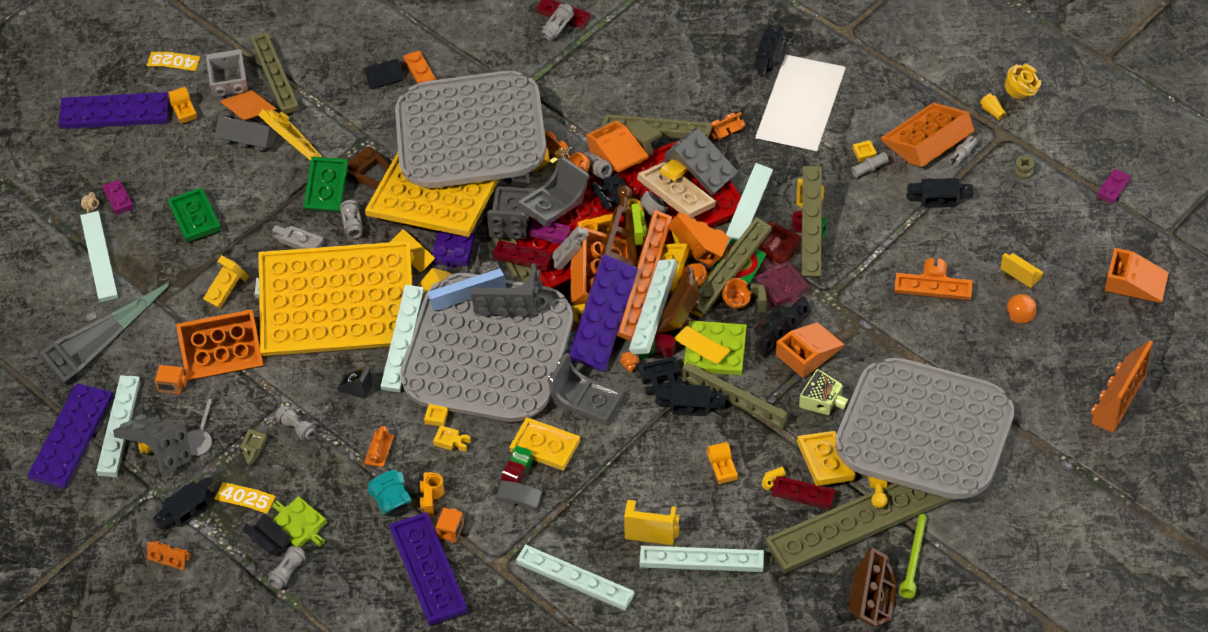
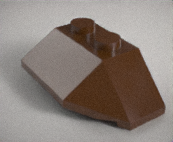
M691 267L686 270L663 310L656 334H667L678 331L682 326L686 327L691 319L688 316L690 311H695L700 301L697 299L700 293Z
M871 547L854 572L848 609L857 619L876 627L890 621L892 618L897 584L888 563L890 562L889 557Z

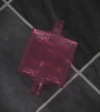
M768 259L762 261L761 264L765 267L766 271L756 276V282L764 285L767 296L775 306L787 301L795 303L799 299V295L809 291V286L788 261L773 266Z

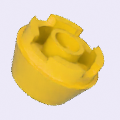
M1016 64L1008 70L1004 83L1008 94L1019 100L1036 94L1041 85V80H1038V77L1035 75L1037 71L1028 64L1023 66Z

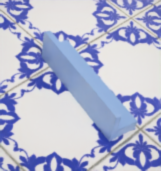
M497 269L427 293L432 308L436 311L470 300L471 288H507L504 274L501 269Z

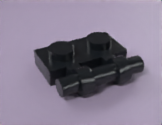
M618 173L603 179V186L598 185L597 182H593L590 185L593 189L592 193L595 197L599 198L600 205L607 212L613 211V205H620L617 191L621 186L626 185Z
M676 357L638 365L642 384L651 383V386L644 387L646 395L652 393L655 395L656 390L659 388H671V384H684L683 379L675 380L674 378L680 376ZM666 379L668 380V382L658 384L657 382Z

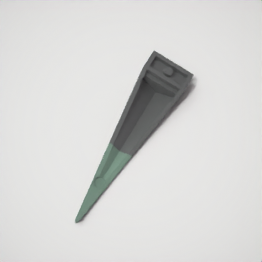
M166 283L113 313L54 341L39 352V356L63 384L76 374H79L169 284Z

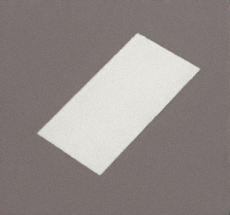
M785 55L755 138L817 151L846 67Z

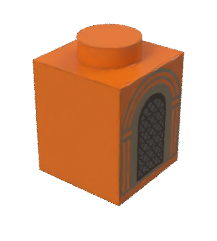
M160 365L155 378L158 392L181 394L182 388L187 383V376L184 375L183 368Z
M443 508L435 527L438 539L457 542L464 524L463 512H459L456 509Z

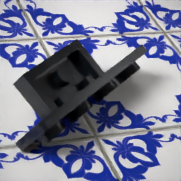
M800 297L791 307L775 306L753 328L756 335H761L755 342L761 357L766 358L776 348L777 341L794 330L812 312L806 297Z

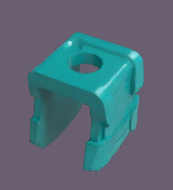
M397 470L385 472L368 483L367 491L377 501L382 515L411 502V498L403 486V483H405L403 474Z

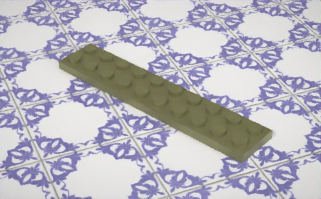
M892 483L887 485V488H883V493L887 496L888 500L883 508L873 506L871 498L875 494V491L769 536L765 538V543L785 574L950 502L953 499Z

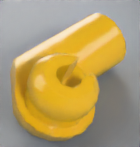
M779 467L766 472L762 480L763 488L766 490L773 489L776 477L786 476L784 468Z

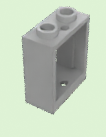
M241 49L206 55L212 97L248 91ZM240 67L241 79L215 83L214 71Z

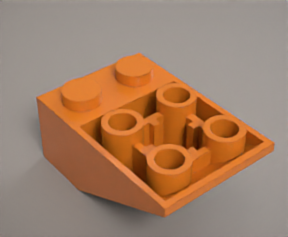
M614 121L586 134L590 152L610 162L612 169L616 172L625 171L628 167L640 164L643 160L649 158L628 128L619 121Z
M678 213L668 224L669 229L682 244L689 245V253L695 260L712 267L723 256L730 238L725 235V232L718 229L714 230L708 227L706 223L697 222L691 219L689 215Z
M1114 248L1105 291L1162 303L1169 272L1135 252Z
M817 322L792 330L779 339L776 346V356L802 378H805L845 347V344Z

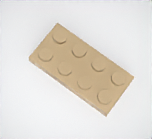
M666 162L638 174L637 180L681 214H687L692 218L715 207L716 201L683 175L676 181H673L660 174V169Z

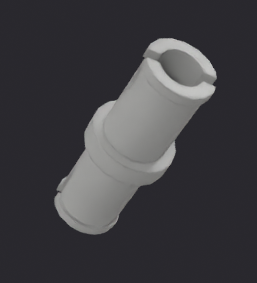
M968 136L965 142L958 145L955 153L949 157V163L952 164L956 160L953 166H958L964 158L970 155V151L978 143L977 139L974 138L970 142L973 136Z
M882 152L875 157L866 158L864 162L852 167L851 171L854 177L858 178L867 172L875 171V168L888 163L889 160L886 153Z

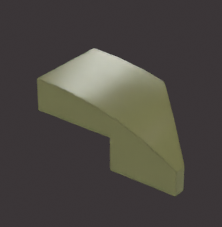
M750 283L751 297H758V312H766L764 285Z
M248 429L240 445L246 462L250 466L257 459L268 439L266 434Z

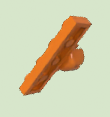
M929 258L924 262L922 275L896 273L894 293L971 301L973 280L949 278L946 276L947 263L943 259L938 258V265L934 266V258Z

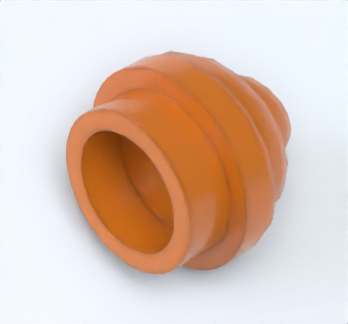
M631 352L621 354L620 364L628 372L632 373L636 365L639 364V357Z

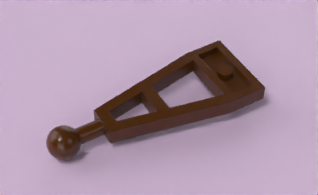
M366 147L348 161L347 175L353 180L377 190L381 181L377 182L362 174L377 163L385 172H387L390 165L380 154L370 147Z
M624 185L617 191L620 205L614 210L601 256L605 254L637 268L632 210L627 208L628 199L632 196V190ZM621 215L624 216L625 229L618 226ZM615 235L626 239L628 258L610 252Z

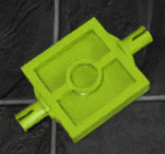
M298 496L286 507L278 500L273 503L272 507L279 512L273 520L292 536V539L289 541L291 545L301 548L311 540L319 547L322 546L321 543L324 544L325 540L318 535V532L327 524V521Z

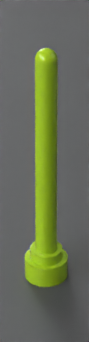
M920 514L918 517L906 580L900 584L899 594L904 598H913L916 593L914 577L926 523L925 514Z

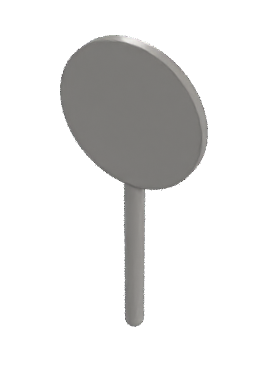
M211 399L207 401L200 429L193 430L187 434L191 456L204 455L212 446L211 436L206 431H203L212 402Z

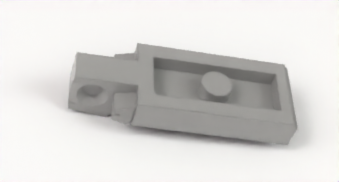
M275 225L272 229L273 238L278 239L282 244L296 249L321 248L324 243L323 237L293 226L282 228Z
M577 227L555 249L552 257L556 269L562 270L581 249V243L588 237L587 229Z

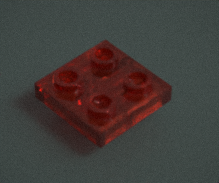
M770 221L768 225L772 226V230L757 249L766 254L765 258L783 266L802 242V236Z

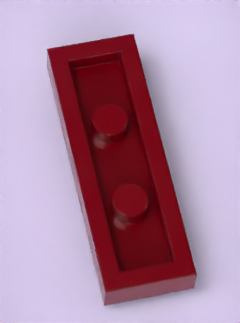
M541 0L536 7V13L551 18L560 4L564 5V3L555 0ZM572 7L574 15L567 24L583 29L590 20L591 13Z
M501 240L498 241L493 252V259L527 267L536 264L537 269L545 271L548 270L553 258V252Z
M777 476L772 489V496L830 510L836 489Z

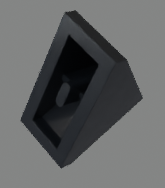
M364 366L345 374L337 390L365 399L372 386L370 367Z

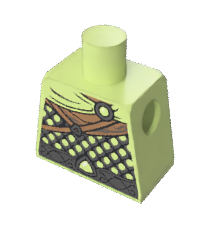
M817 369L800 394L799 407L830 415L835 406L846 410L849 399L842 397L843 385Z

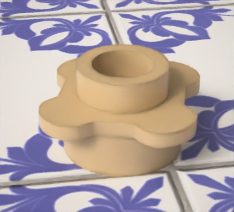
M93 192L85 195L81 201V206L84 210H87V213L93 212L99 206V200L95 198V193Z

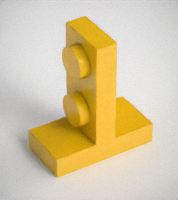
M222 255L217 261L222 266V269L203 297L206 302L219 309L223 306L237 281L241 279L246 282L249 277L237 263Z

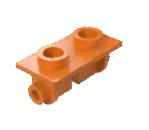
M731 113L722 121H713L711 123L712 133L710 134L712 140H719L728 136L729 133L726 129H729L731 134L742 130L745 126V122L739 119L742 113Z
M544 130L546 147L550 149L549 154L558 161L561 157L565 158L566 154L572 156L567 150L569 146L562 140L558 142L556 140L557 137L550 130L548 132Z
M381 426L375 431L364 464L384 468L394 438V434L388 433L387 427Z
M159 541L147 542L148 560L181 570L185 569V560L188 561L190 558V553L186 549L182 550L176 547L171 549V546L162 544Z

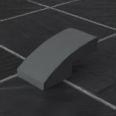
M501 481L495 499L511 506L517 503L534 511L537 508L542 491L515 482Z

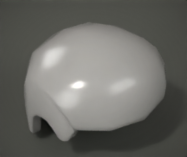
M646 191L641 198V207L649 216H652L654 210L664 214L668 210L662 199L652 194L651 191Z

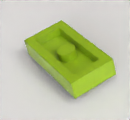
M632 204L635 244L643 245V237H646V226L641 223L644 222V211H640L639 204Z

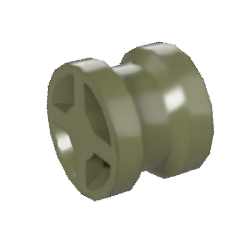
M1025 155L1018 157L1015 175L1021 179L1030 178L1033 175L1034 160Z

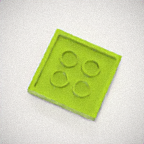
M689 321L688 326L713 342L730 349V351L717 364L686 347L684 365L686 362L696 365L707 373L742 376L747 325Z

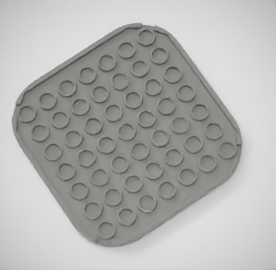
M499 71L426 81L408 89L409 92L404 96L401 95L397 100L395 114L400 169L403 176L415 185L430 189L524 176L539 166L546 155V140L539 88L531 77L528 79L520 72Z
M471 273L449 275L447 279L439 283L437 281L428 292L478 275ZM505 279L507 288H515L524 284L523 282ZM543 286L542 292H539L541 307L537 308V316L475 315L472 299L434 311L428 293H426L415 324L411 344L407 347L401 365L400 377L405 392L413 401L422 406L428 407L429 404L448 407V411L506 422L523 421L526 418L535 416L546 407L551 399L548 377L557 368V362L560 357L563 358L573 327V313L570 304L560 292Z
M884 359V362L872 363L862 372L837 432L836 451L842 462L854 472L953 500L970 498L983 492L993 479L1013 422L1014 405L1012 400L1007 398L1003 389L988 381L907 359Z

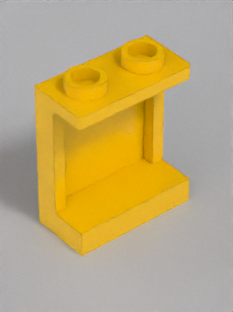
M627 500L624 515L625 539L673 545L674 538H678L680 526H678L680 515L676 514V507L672 506L670 515L636 511V501Z

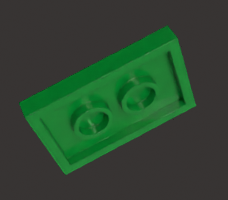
M311 157L303 206L304 210L341 213L340 205L343 202L348 159Z
M202 187L167 199L186 243L221 231V226Z

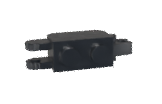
M769 24L768 28L765 29L756 53L755 65L758 67L757 75L764 76L767 69L774 70L781 51L784 27L780 26L777 32L773 31L774 25Z
M959 178L921 179V183L908 184L906 197L910 201H921L922 206L925 208L956 207L959 205V199L973 198L974 190L973 184L959 183Z
M671 384V388H659L655 392V404L658 407H670V412L673 415L707 416L711 408L725 407V393L711 391V386Z
M206 477L198 483L193 480L191 483L184 485L177 493L166 498L161 503L163 509L153 517L154 523L160 529L172 523L176 527H183L208 509V499L216 492L213 478Z

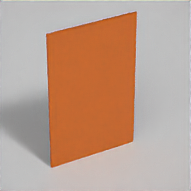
M252 90L220 101L243 120L258 116L262 109L268 111L276 110L274 106Z

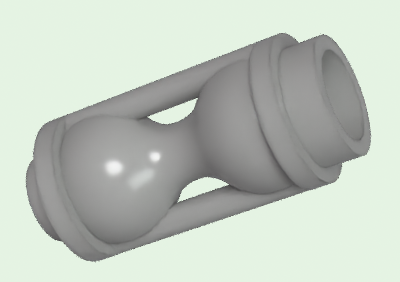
M566 3L564 5L560 4L545 26L542 27L541 35L549 41L556 39L570 18L573 17V8Z
M592 152L584 153L590 162V173L602 179L612 174L613 169L610 162Z
M346 200L340 205L344 231L350 239H357L363 232L359 206L356 201Z
M283 405L277 410L275 417L278 423L287 427H295V432L302 441L311 440L314 437L315 425L307 421H299L293 408Z
M297 546L289 547L280 565L269 573L268 583L276 589L285 587L294 569L305 561L304 551Z

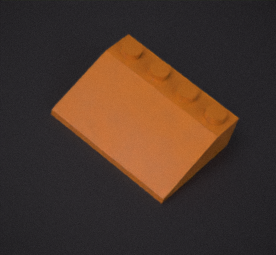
M932 103L882 136L881 141L908 163L923 167L934 158L941 156L947 149L954 147L960 140L967 138L969 134L974 132L969 112Z
M585 227L583 229L588 230V237L581 243V249L571 259V304L574 305L586 304L607 236L605 233ZM615 237L610 252L628 258L626 240Z
M252 309L176 324L187 381L263 366Z
M1149 340L1127 355L1123 363H1118L1115 370L1116 375L1111 376L1108 381V389L1102 391L1099 397V404H1095L1092 408V424L1114 433L1146 377L1153 341Z

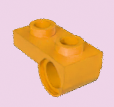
M186 87L168 92L170 103L180 124L197 119V114L190 101Z
M613 214L578 222V227H585L606 234L608 233Z
M728 442L707 446V455L718 484L738 480V474L731 459Z
M426 472L424 473V481H420V492L424 493V497H420L421 510L424 509L429 517H433V499H439L444 494L443 478L438 473Z

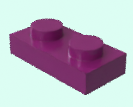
M1114 168L1097 192V197L1114 204L1130 182L1131 176Z
M120 180L102 186L116 215L133 209V205Z
M534 220L529 230V236L562 244L569 236L571 226L555 222L544 226Z

